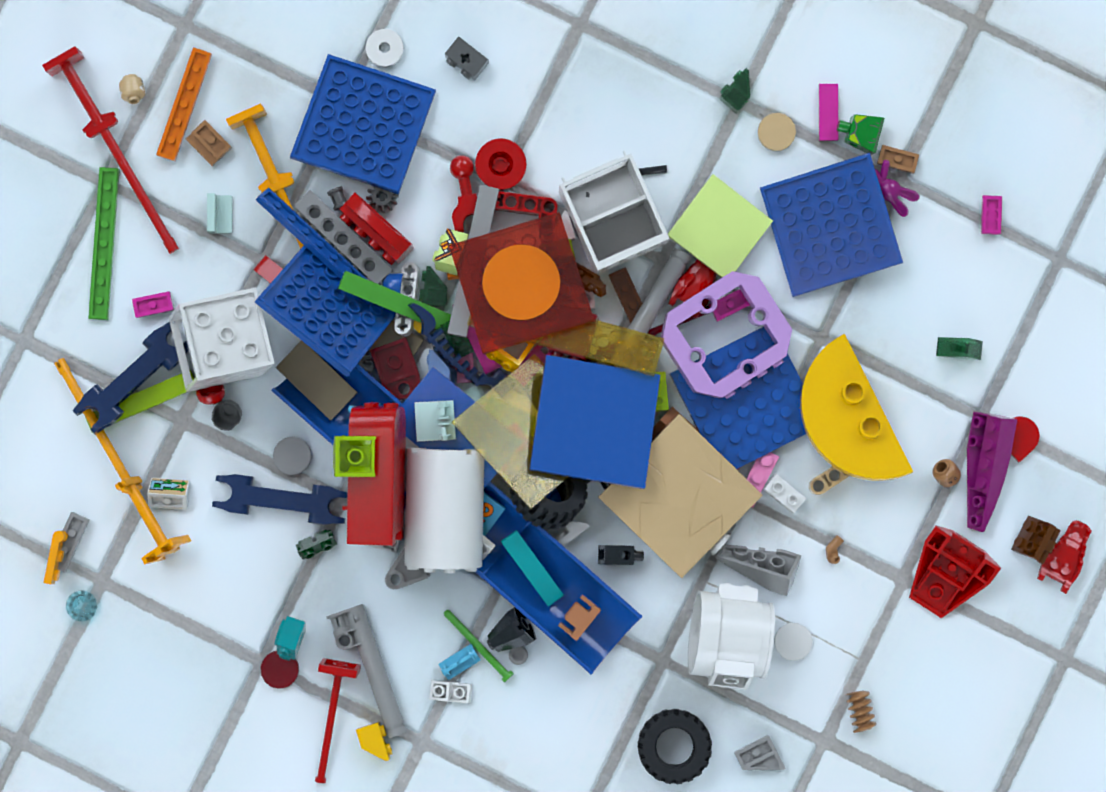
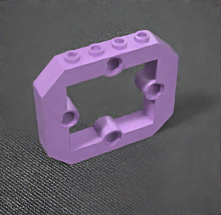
M732 271L666 313L660 341L693 393L716 398L725 397L727 399L736 393L734 390L739 386L742 389L752 383L750 379L755 376L760 378L768 373L767 368L772 365L775 368L784 362L782 359L787 356L792 328L759 277ZM738 286L752 307L748 314L749 322L754 326L763 325L773 340L774 345L753 359L741 361L736 370L713 383L702 366L706 359L705 351L699 347L691 348L677 325L697 312L701 314L713 312L717 307V299ZM703 299L710 301L711 306L709 309H705L702 306ZM756 311L763 313L762 321H758L755 318ZM692 352L699 354L698 362L691 360L690 355ZM745 364H749L752 367L750 374L744 372L743 367Z

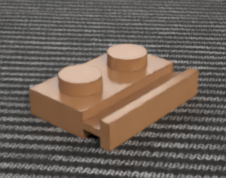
M206 120L185 138L212 167L232 149Z

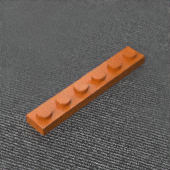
M193 47L156 153L157 156L176 161L212 57L211 53Z

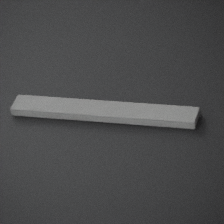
M480 185L447 332L449 335L467 338L497 203L498 188Z

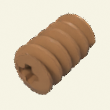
M862 690L845 694L851 696L847 703H853L848 710L855 712L850 715V718L856 719L851 724L852 726H858L853 733L871 730L876 726V722L870 721L875 717L874 714L869 713L873 710V707L867 706L872 701L865 698L870 695V692Z

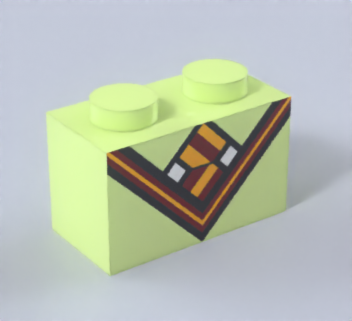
M447 228L445 235L440 237L439 250L435 251L433 255L436 270L458 275L464 260L469 234Z

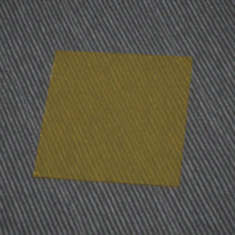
M535 354L452 421V424L530 509L568 478L567 476L529 470L544 363Z

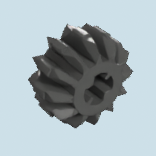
M374 186L375 190H367L372 195L366 196V200L371 201L369 205L371 207L375 206L374 210L377 212L380 207L383 214L386 212V207H388L389 211H392L393 209L390 204H398L393 200L399 198L398 194H392V192ZM380 193H384L387 196V199L384 198L385 201H381L378 196H381Z

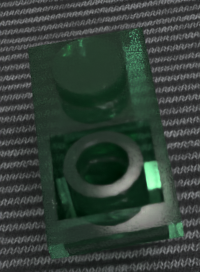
M747 68L743 72L739 70L733 77L735 81L730 86L726 84L720 91L722 94L720 100L735 114L750 99V80Z
M427 266L426 270L422 271L421 282L425 283L424 289H420L419 300L432 307L446 308L448 288L431 266Z

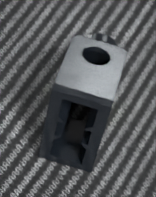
M598 545V564L634 565V561L644 560V550H634V546Z

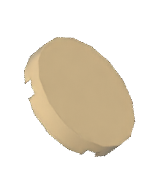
M772 113L764 117L758 127L759 141L765 148L772 151H782L788 148L794 141L796 134L795 125L791 118L781 113Z

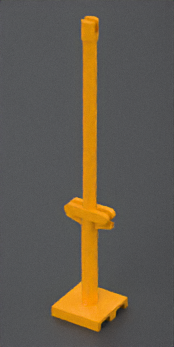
M260 103L226 118L228 126L232 130L243 125L246 128L268 178L258 186L261 193L270 188L293 210L284 190L294 184L292 172L278 174L255 123V120L267 115L263 105ZM296 238L301 249L304 245Z
M61 358L54 365L60 375H62L75 400L79 403L84 394L73 377L64 358ZM87 409L83 414L92 428L98 419L92 409ZM104 429L97 433L96 436L121 479V482L115 484L116 489L130 496L158 546L141 558L144 565L165 560L167 554L175 553L180 549V545L190 543L192 540L189 535L166 538L140 492L143 488L140 484L142 479L139 476L130 477Z

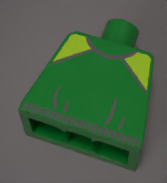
M854 114L849 122L839 120L836 131L846 133L844 140L846 144L873 155L877 150L885 118Z

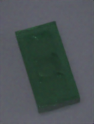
M450 321L440 325L446 339L449 341V345L455 349L454 355L459 353L464 357L474 352L468 337L464 338L447 334Z

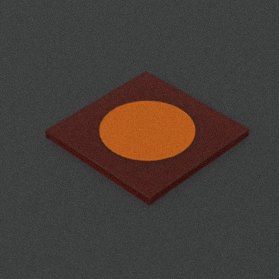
M560 212L449 245L483 355L594 321Z

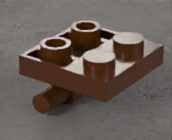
M1028 515L1017 538L1014 540L1011 550L1037 560L1036 562L1043 565L1049 553H1052L1056 545L1055 541L1061 530L1051 523Z

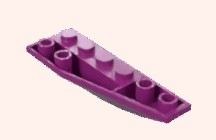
M973 411L967 444V528L984 532L988 525L1007 474L1017 419Z

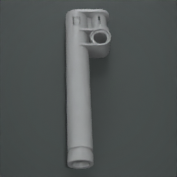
M674 248L671 257L667 260L610 358L608 365L630 370H637L638 366H640L638 371L642 372L649 368L655 357L656 349L652 344L645 341L644 338L686 268V264L690 261L691 257L688 254ZM645 348L650 349L652 356L649 358L644 357L642 350Z
M363 604L326 616L327 619L331 620L338 648L346 650L357 646L385 729H387L388 737L392 738L406 733L407 730L405 725H403V719ZM346 635L349 637L350 643L348 646L341 645V636Z

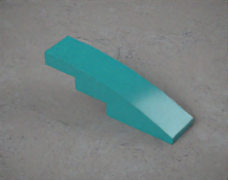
M517 530L501 541L548 606L564 595Z

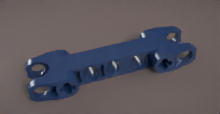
M170 322L154 330L142 342L148 350L104 390L98 384L94 385L83 395L80 402L72 410L76 416L81 415L87 409H95L99 412L98 421L90 429L94 435L111 426L123 415L124 411L119 405L160 367L164 366L168 371H171L179 364L175 346H171L167 342V336L172 332ZM187 340L183 343L185 354L189 351Z
M238 474L216 475L215 481L227 483L232 489V494L226 501H213L212 507L231 513L249 515V508L252 505L309 513L308 523L323 525L345 524L346 518L331 514L329 504L335 498H347L348 492L340 491L330 486L313 484L312 493L309 494L253 486V476Z

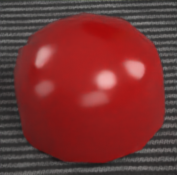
M224 385L196 390V396L201 403L214 405L221 402L224 398L225 388Z

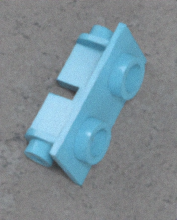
M472 644L438 665L444 676L450 680L481 661Z

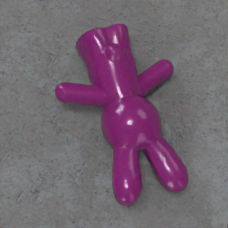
M884 160L881 171L879 172L875 169L884 200L889 201L900 216L906 217L909 214L908 208L898 197L901 196L915 202L920 199V195L914 190L901 187L895 180L887 179L890 162Z

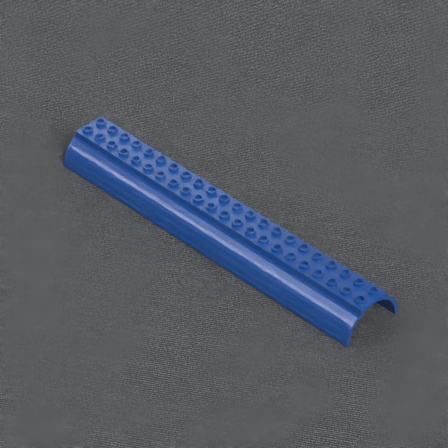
M323 357L321 358L358 392L332 421L287 378L271 390L332 445L334 443V436H349V405L364 406V403L377 402L381 403L382 406L387 403H398V407L403 404L359 364L346 377ZM490 481L484 488V492L506 507V509L485 536L495 544V547L482 560V567L477 568L476 573L592 675L614 646L643 616L545 529H542L539 525L538 527L531 525L532 522L529 520L525 521L523 519L524 516L516 511L517 506L513 505L512 500ZM516 530L564 594L550 606L545 603L501 543L503 539ZM583 594L599 606L601 611L576 641L560 628L558 624L561 621L569 629L573 630L575 628L565 620V614L575 602H578L587 610L591 608V606L580 599V596Z

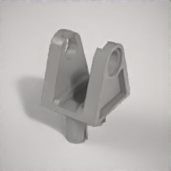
M405 548L385 576L387 587L393 590L430 577V572H424V568L407 570V566L404 565ZM394 574L400 577L398 585H394L391 582V577Z

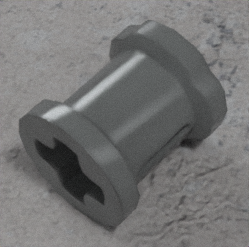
M342 186L327 192L334 204V211L340 210L346 202Z

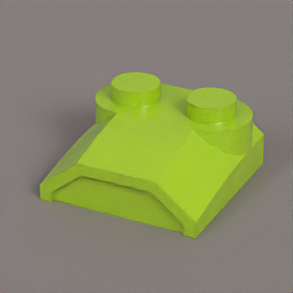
M334 436V476L375 477L376 436Z

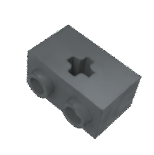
M459 36L445 52L446 62L453 68L457 66L461 69L460 73L468 80L470 78L476 80L489 64V59ZM462 57H469V63H463Z

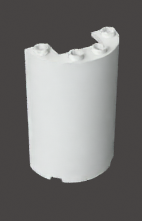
M407 448L404 565L407 566V570L424 568V572H436V569H443L444 573H455V569L476 572L477 568L482 567L485 450Z

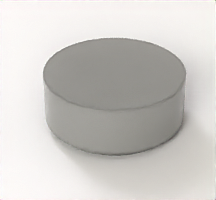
M525 647L513 648L509 651V659L513 664L521 665L526 662L528 652Z

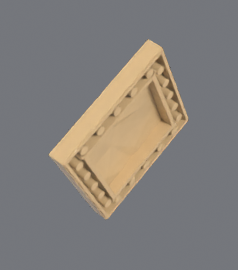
M678 414L651 441L645 489L610 484L598 498L674 572L683 578L763 495L695 428Z

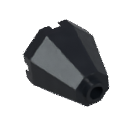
M515 607L509 610L487 635V644L490 649L500 652L526 646L535 641L537 638L531 623L527 624L525 621L527 617Z

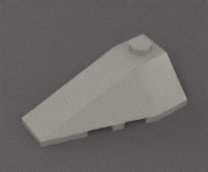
M724 544L716 559L767 590L787 596L793 585L802 555L783 549H777L774 552L765 551V548L759 547V550H751L746 546Z

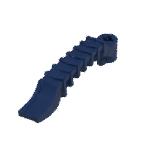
M412 302L408 305L421 321V334L426 338L425 341L431 344L433 349L439 352L440 356L446 359L450 366H454L458 373L463 374L465 379L473 382L474 386L489 385L503 398L516 385L501 369L492 377L484 373L479 376L477 374L479 370L475 366L468 372L466 369L470 363L467 360L460 365L458 361L462 356L459 353L453 358L450 356L455 351L452 346L446 350L442 348L449 342L445 337L438 343L435 341L444 333L441 327L433 334H429L436 326L433 315L420 305Z

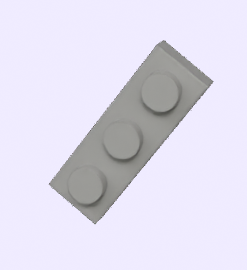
M75 512L70 513L62 530L68 534V539L62 545V551H64L63 560L59 562L58 570L63 572L67 571L90 519Z

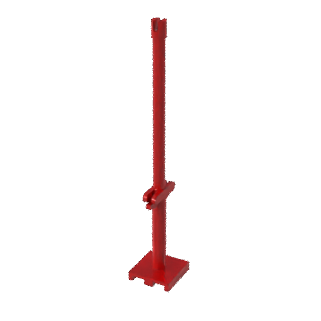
M74 46L42 64L45 72L50 76L63 71L91 119L82 129L89 138H94L101 134L163 240V244L169 254L177 251L179 247L174 238L171 237L109 131L111 127L118 124V119L114 117L116 116L115 112L105 114L99 112L73 67V64L85 58L82 52Z

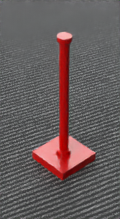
M323 658L319 663L318 672L332 674L334 681L318 775L315 777V782L326 783L325 774L342 677L357 678L360 673L361 664Z

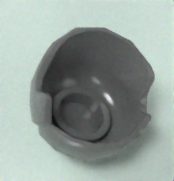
M223 400L214 407L211 420L218 429L230 431L241 421L242 410L239 404L234 401Z

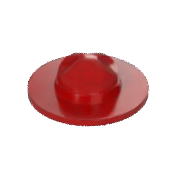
M498 138L488 141L480 148L475 159V168L480 180L488 187L498 188L499 190L509 189L517 185L526 171L527 164L523 150L515 142L508 139Z

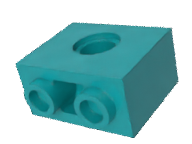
M289 616L286 617V620H282L274 643L277 646V654H279L280 658L284 660L296 659L306 632L304 621Z

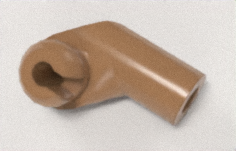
M838 535L834 537L825 549L826 558L832 564L839 563L840 557L838 556L837 548L844 542Z

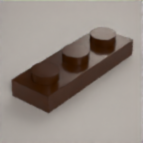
M626 267L609 274L608 277L631 324L642 305V301Z

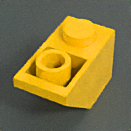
M376 722L356 729L361 749L384 761L391 759L390 755L393 753L390 744L385 742L384 736H387L384 725L380 726V722Z

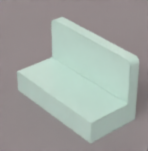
M207 193V232L209 234L232 233L233 197L231 195Z

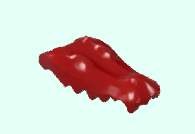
M697 259L677 281L668 304L673 307L677 298L685 302L715 282L716 273ZM703 299L702 306L704 308L708 304L709 300ZM697 312L691 317L697 319L700 313Z
M1077 520L1071 522L1065 534L1057 541L1052 553H1049L1044 564H1041L1037 577L1038 580L1043 581L1045 576H1048L1062 583L1060 591L1067 594L1083 566L1086 542L1092 532L1087 524Z

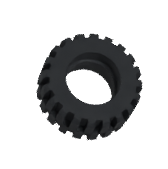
M529 457L515 473L511 481L510 494L513 495L511 498L513 505L517 506L516 511L524 516L523 519L525 521L529 520L532 522L531 525L536 527L539 525L542 529L548 530L551 527L554 530L568 525L586 504L585 500L588 497V492L586 491L588 489L587 483L583 481L584 479L529 470L531 457ZM536 480H544L555 486L561 495L562 502H555L543 496L537 487Z
M662 710V712L651 716L639 733L637 747L642 765L655 779L666 784L674 783L678 785L683 782H690L696 776H700L704 768L708 766V761L712 754V740L708 729L697 716L686 710ZM671 728L684 730L689 734L693 742V750L690 757L685 762L677 765L664 762L659 757L656 749L659 736Z

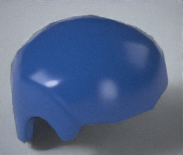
M403 273L387 275L382 286L400 293Z

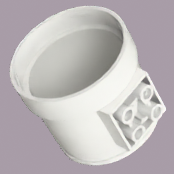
M731 583L719 584L716 593L698 591L694 601L689 632V674L708 676V686L744 690L748 689L754 677L765 679L769 671L774 644L775 610L773 603L757 601L758 589L749 585L740 587L734 586Z

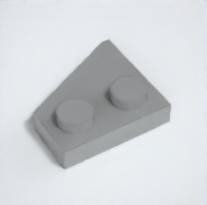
M769 735L734 752L742 770L786 769Z

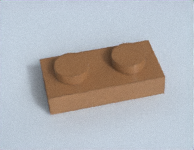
M882 145L877 164L882 165L884 160H888L890 162L889 168L914 174L919 154Z

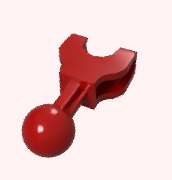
M459 155L450 163V172L459 180L461 196L458 197V205L452 213V220L455 231L464 233V220L466 217L474 215L477 193H472L470 176L474 171L473 161L467 156Z

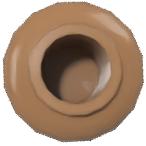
M950 459L940 460L933 467L932 474L943 487H952L960 480L961 471Z

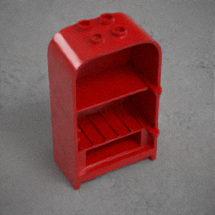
M377 402L364 403V406L352 407L349 417V436H376L375 477H348L347 506H342V510H347V544L392 546L395 544V540L404 539L405 409L398 407V403H387L384 406H379Z

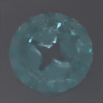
M84 590L72 593L66 602L67 613L76 621L89 620L95 615L98 608L92 593ZM79 599L82 601V603L89 602V604L85 606V612L82 609H74L78 605H80Z

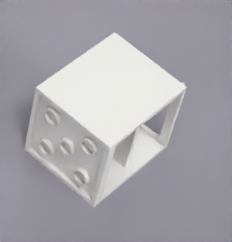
M625 150L622 151L623 157L608 161L572 177L573 179L565 181V178L562 177L563 183L559 185L558 193L566 211L569 213L570 220L590 265L597 275L666 245L670 239L632 153L626 154ZM586 192H589L590 197H586Z
M257 288L180 303L170 315V327L186 393L259 377L275 364L262 309L255 303L258 298ZM181 322L183 323L196 377L194 380H192L179 329Z

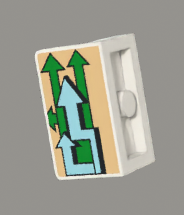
M151 478L147 493L148 506L187 510L189 480Z

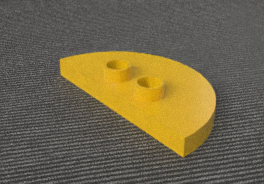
M843 334L837 337L816 356L803 382L800 410L804 429L810 442L829 464L852 477L870 481H886L912 474L913 470L846 335Z

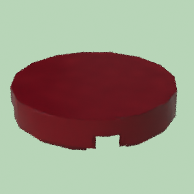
M273 651L267 654L262 661L260 667L261 676L270 687L277 689L286 688L297 679L299 663L297 659L284 660L279 657L277 651Z

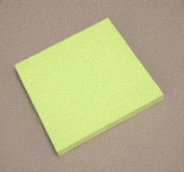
M712 174L668 232V236L722 278L738 269L773 220Z

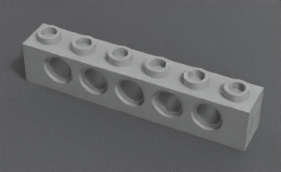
M311 190L294 206L297 209L295 213L303 220L307 219L311 223L309 226L317 233L320 231L325 236L323 239L331 246L334 245L338 249L337 252L345 259L348 258L352 262L351 265L359 272L361 271L368 280L381 285L386 276L393 272V269ZM312 210H320V216L318 218H311ZM328 222L334 224V228L330 232L324 230V226ZM342 235L348 237V241L344 245L338 244V238ZM356 248L360 249L362 252L361 256L353 258L351 256L352 251ZM374 262V270H365L366 263Z

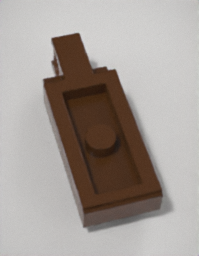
M572 261L560 269L561 276L588 292L593 291L599 297L607 294L606 284L603 283L600 276L576 261Z

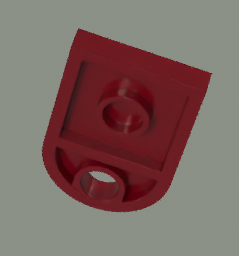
M407 337L370 350L382 386L397 399L408 398L421 382V378ZM403 383L408 384L410 387V391L405 395L399 391V387Z

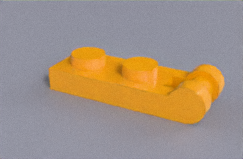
M56 531L53 534L43 582L45 584H55V581L59 580L60 570H58V566L64 556L62 545L68 539V534L65 531Z

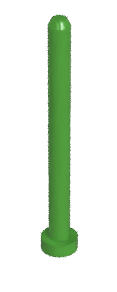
M450 610L444 612V616L503 677L501 680L505 683L514 673L511 670L508 672Z

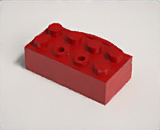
M356 192L340 208L342 214L339 218L348 227L354 224L356 226L354 231L361 238L369 237L371 240L368 244L375 250L380 251L382 249L385 252L382 257L391 266L394 262L399 265L414 249L408 239Z

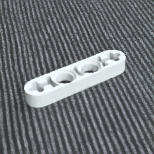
M407 262L401 269L403 276L400 293L406 295L404 289L406 286L411 285L413 286V292L406 296L417 300L420 269L416 264ZM412 268L415 272H412L410 276L407 271H410ZM396 313L395 331L401 336H409L414 329V320L407 319V317ZM405 321V324L408 326V328H404L403 331L402 329H400V326H404Z

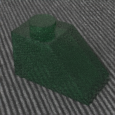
M938 337L936 356L964 360H981L983 341L972 338Z

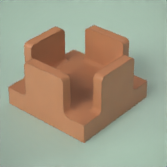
M583 594L580 596V599L591 606V608L587 610L581 604L575 602L565 614V620L575 628L571 630L561 621L558 624L560 628L576 641L601 611L599 606Z

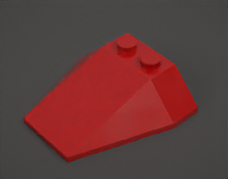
M935 525L924 542L909 598L938 617L943 618L987 587L1001 570V567L986 551L954 530Z

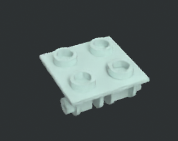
M454 400L415 402L417 441L456 439Z

